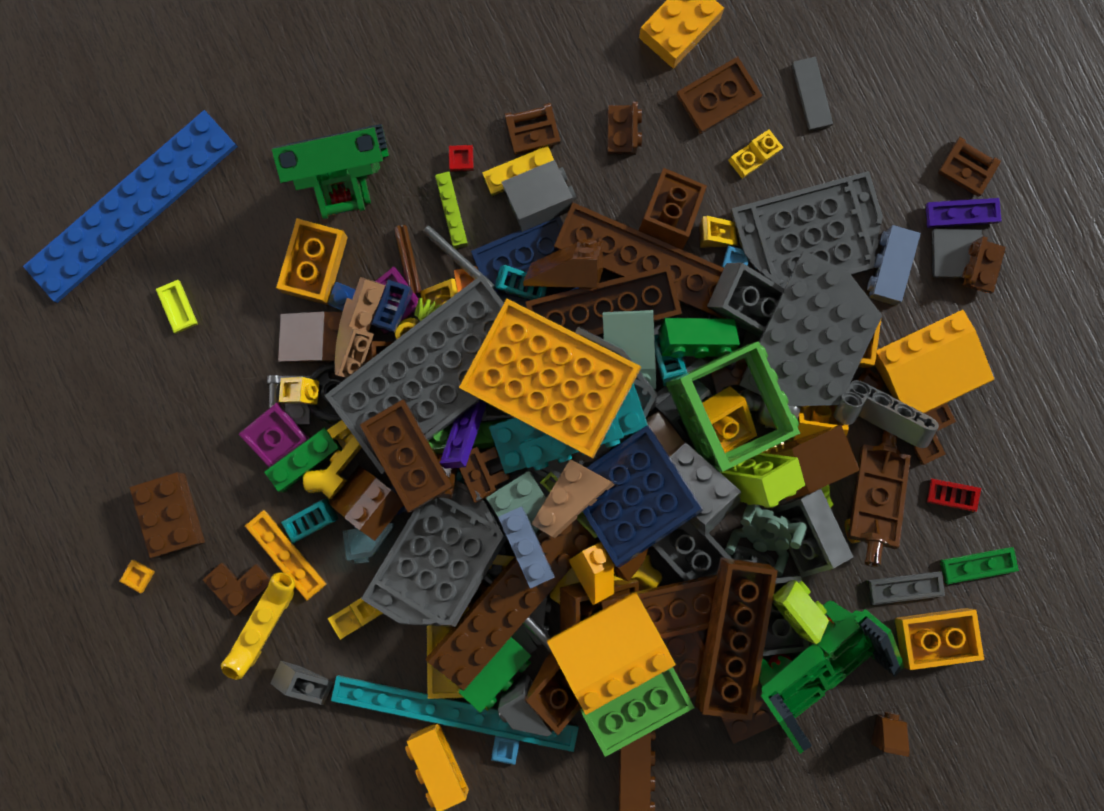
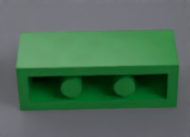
M665 318L658 329L662 356H671L672 358H681L683 356H695L696 358L717 356L720 358L735 351L740 345L735 319Z
M324 428L264 472L278 492L285 493L303 479L305 472L316 470L330 460L337 450H343L337 440L331 437L327 431L328 429Z
M510 637L464 691L459 688L458 693L480 713L483 709L488 711L496 703L497 699L495 696L500 690L505 692L513 684L514 680L512 677L517 671L522 673L531 662L528 659L531 655Z

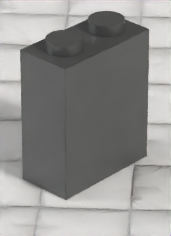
M555 160L502 181L505 195L522 232L568 213L572 202L574 203L573 200L577 199L573 187H568L565 182L568 179L563 167L558 168Z

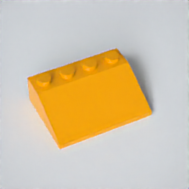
M964 310L958 311L878 349L876 353L875 366L893 398L922 413L933 410L994 381V376L976 330Z
M636 592L547 640L554 657L586 715L676 665Z

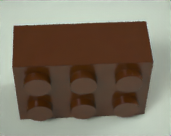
M176 472L129 487L150 558H159L205 543L185 473Z

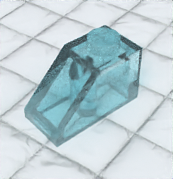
M389 523L375 541L359 529L342 531L347 560L354 559V564L369 562L368 557L376 555L394 530V523Z

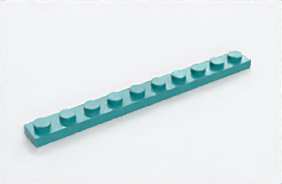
M339 675L336 676L331 698L333 702L574 752L579 728L578 725L567 724L559 735L552 731V734L549 736L512 729L508 722L502 721L497 708L491 707L488 711L483 709L480 713L468 702L449 698L428 699V694Z

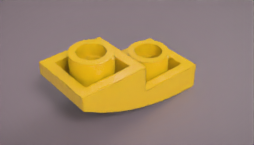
M768 129L752 140L749 145L731 156L728 161L743 179L780 152L783 146Z

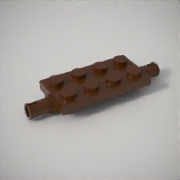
M884 429L882 442L879 446L863 444L860 448L859 471H857L848 533L849 539L868 544L864 564L870 566V563H872L871 567L881 566L883 547L896 550L900 546L911 455L902 454L898 450V446H896L897 436Z

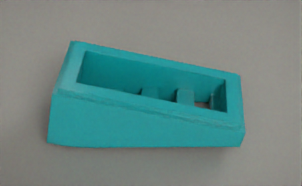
M507 265L500 267L495 282L496 290L529 300L545 297L547 287L539 286L536 295L532 294L534 286H528L527 292H524L523 281L527 272ZM507 273L511 274L508 286L504 285ZM518 276L520 277V281L517 289H515L514 284L516 281V277Z
M655 334V359L663 386H666L665 382L687 373L682 357L661 356V347H658L660 343L659 336ZM676 360L677 362L669 365H664V363Z
M328 498L281 522L292 544L338 520V516L334 508L329 504ZM311 512L314 513V515H315V517H316V519H317V521H318V523H319L318 525H316V523H315V521H314V519H313V517H312V515H311ZM304 516L310 529H307L301 517ZM296 521L300 531L302 532L301 534H298L292 522Z

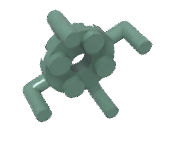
M747 504L741 519V524L744 526L732 531L725 551L727 554L733 555L739 539L747 537L757 551H776L778 559L774 568L778 570L777 577H781L789 558L787 549L789 546L794 549L800 548L807 526L804 522L790 523L782 515L781 518L773 515V511L761 510L759 505Z

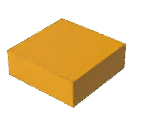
M131 560L119 582L139 593H143L155 571L136 560Z

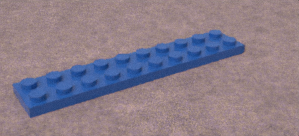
M203 110L23 267L48 296L58 303L238 146L212 117Z

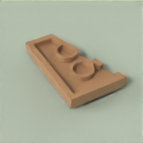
M570 459L531 525L556 538L577 519V515L586 507L594 504L597 501L596 498L605 490L608 491L614 484Z

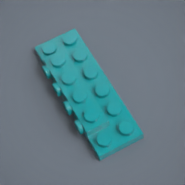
M634 383L601 445L605 444L606 448L620 444V438L638 432L648 425ZM517 418L508 419L489 426L505 474L526 467H534L535 471L548 467L549 461L557 459L558 463H562L572 459V454L580 452Z

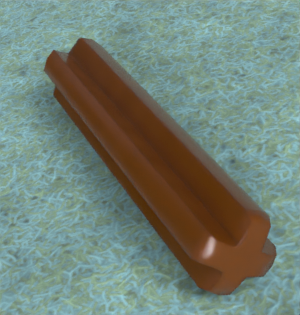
M399 225L394 230L405 280L416 295L421 292L408 229L406 225Z

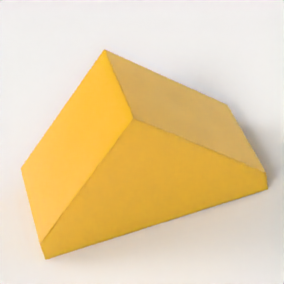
M703 216L699 224L700 248L738 246L737 232L733 221Z
M449 279L420 292L422 304L424 305L427 299L431 300L430 305L435 301V306L438 304L443 305L458 293L455 279Z

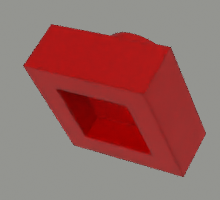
M473 145L449 146L450 172L474 171Z

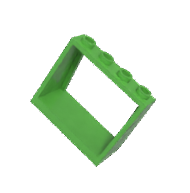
M759 341L746 345L665 382L696 452L719 472H723L800 434L798 420L791 413L787 405L788 398L781 391L777 383L778 376L775 370L770 367L767 361V352L760 345ZM745 358L777 430L725 453L692 381Z

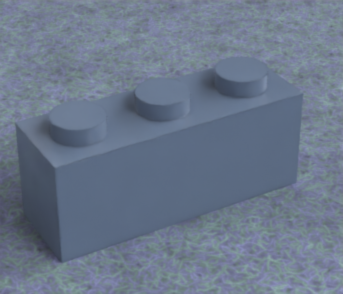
M894 225L887 231H883L879 245H882V249L875 258L874 277H870L867 285V290L870 291L868 298L894 306L902 302L921 233Z
M521 506L499 516L500 523L530 589L555 578L524 508Z

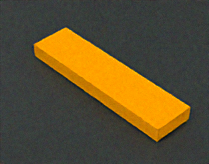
M265 510L245 525L246 529L281 571L294 579L296 589L306 601L327 585Z

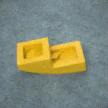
M360 598L327 620L339 640L383 613Z

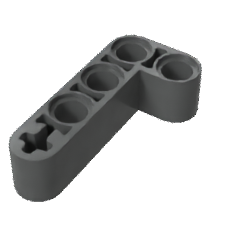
M857 380L849 384L845 395L842 394L840 403L833 414L838 422L845 425L853 424L859 416L919 448H927L939 427L938 422L932 417Z

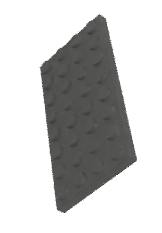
M483 275L476 278L324 395L381 474L384 475L386 472L360 426L361 423L404 399L429 441L481 401V399L460 389L459 386L504 304Z

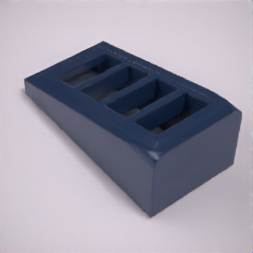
M388 280L371 325L395 333L412 296V288ZM392 293L402 295L401 299L391 296ZM393 301L399 303V305L396 307L388 304V302ZM389 309L395 311L396 313L395 315H391L385 313L384 310ZM381 317L393 320L392 324L380 321Z

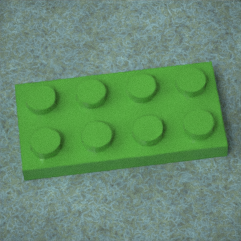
M672 667L586 715L583 709H581V713L606 757L692 710L694 706Z

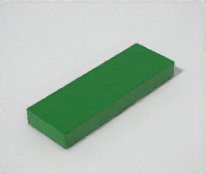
M1014 547L940 560L945 584L1019 571Z

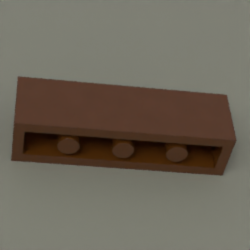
M655 730L619 749V811H655V802L650 801L651 792H655V776H651V766H655V751H651V741H655Z

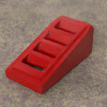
M931 478L927 503L977 512L981 488ZM937 485L942 486L940 500L935 499ZM947 487L952 488L950 502L945 501ZM957 489L962 490L960 504L955 503ZM967 491L972 492L970 505H965Z

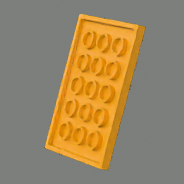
M506 299L459 388L581 453L594 458L634 383L641 366Z

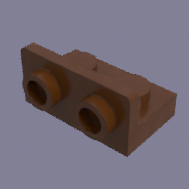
M633 102L632 105H608V154H636L637 147L642 146V132H638V124H642V109H638V102Z
M982 236L970 245L968 254L971 257L969 264L963 270L962 277L965 278L963 286L991 294L995 290L1006 247L988 242V237Z

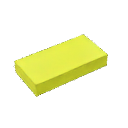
M179 280L156 289L175 334L198 325Z

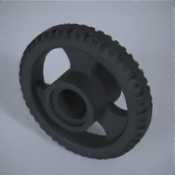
M330 362L316 369L309 378L319 381V385L322 386V397L328 402L327 406L323 410L317 404H307V406L319 420L329 424H337L342 419L324 396L341 383L338 379L330 378V372L335 371V362Z

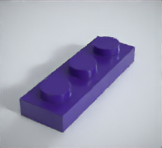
M999 198L928 202L925 204L927 228L998 224L1002 221Z
M482 400L454 421L440 461L444 469L466 467L486 408V404Z

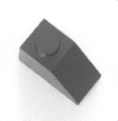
M280 661L270 684L284 695L324 705L334 682L301 666Z

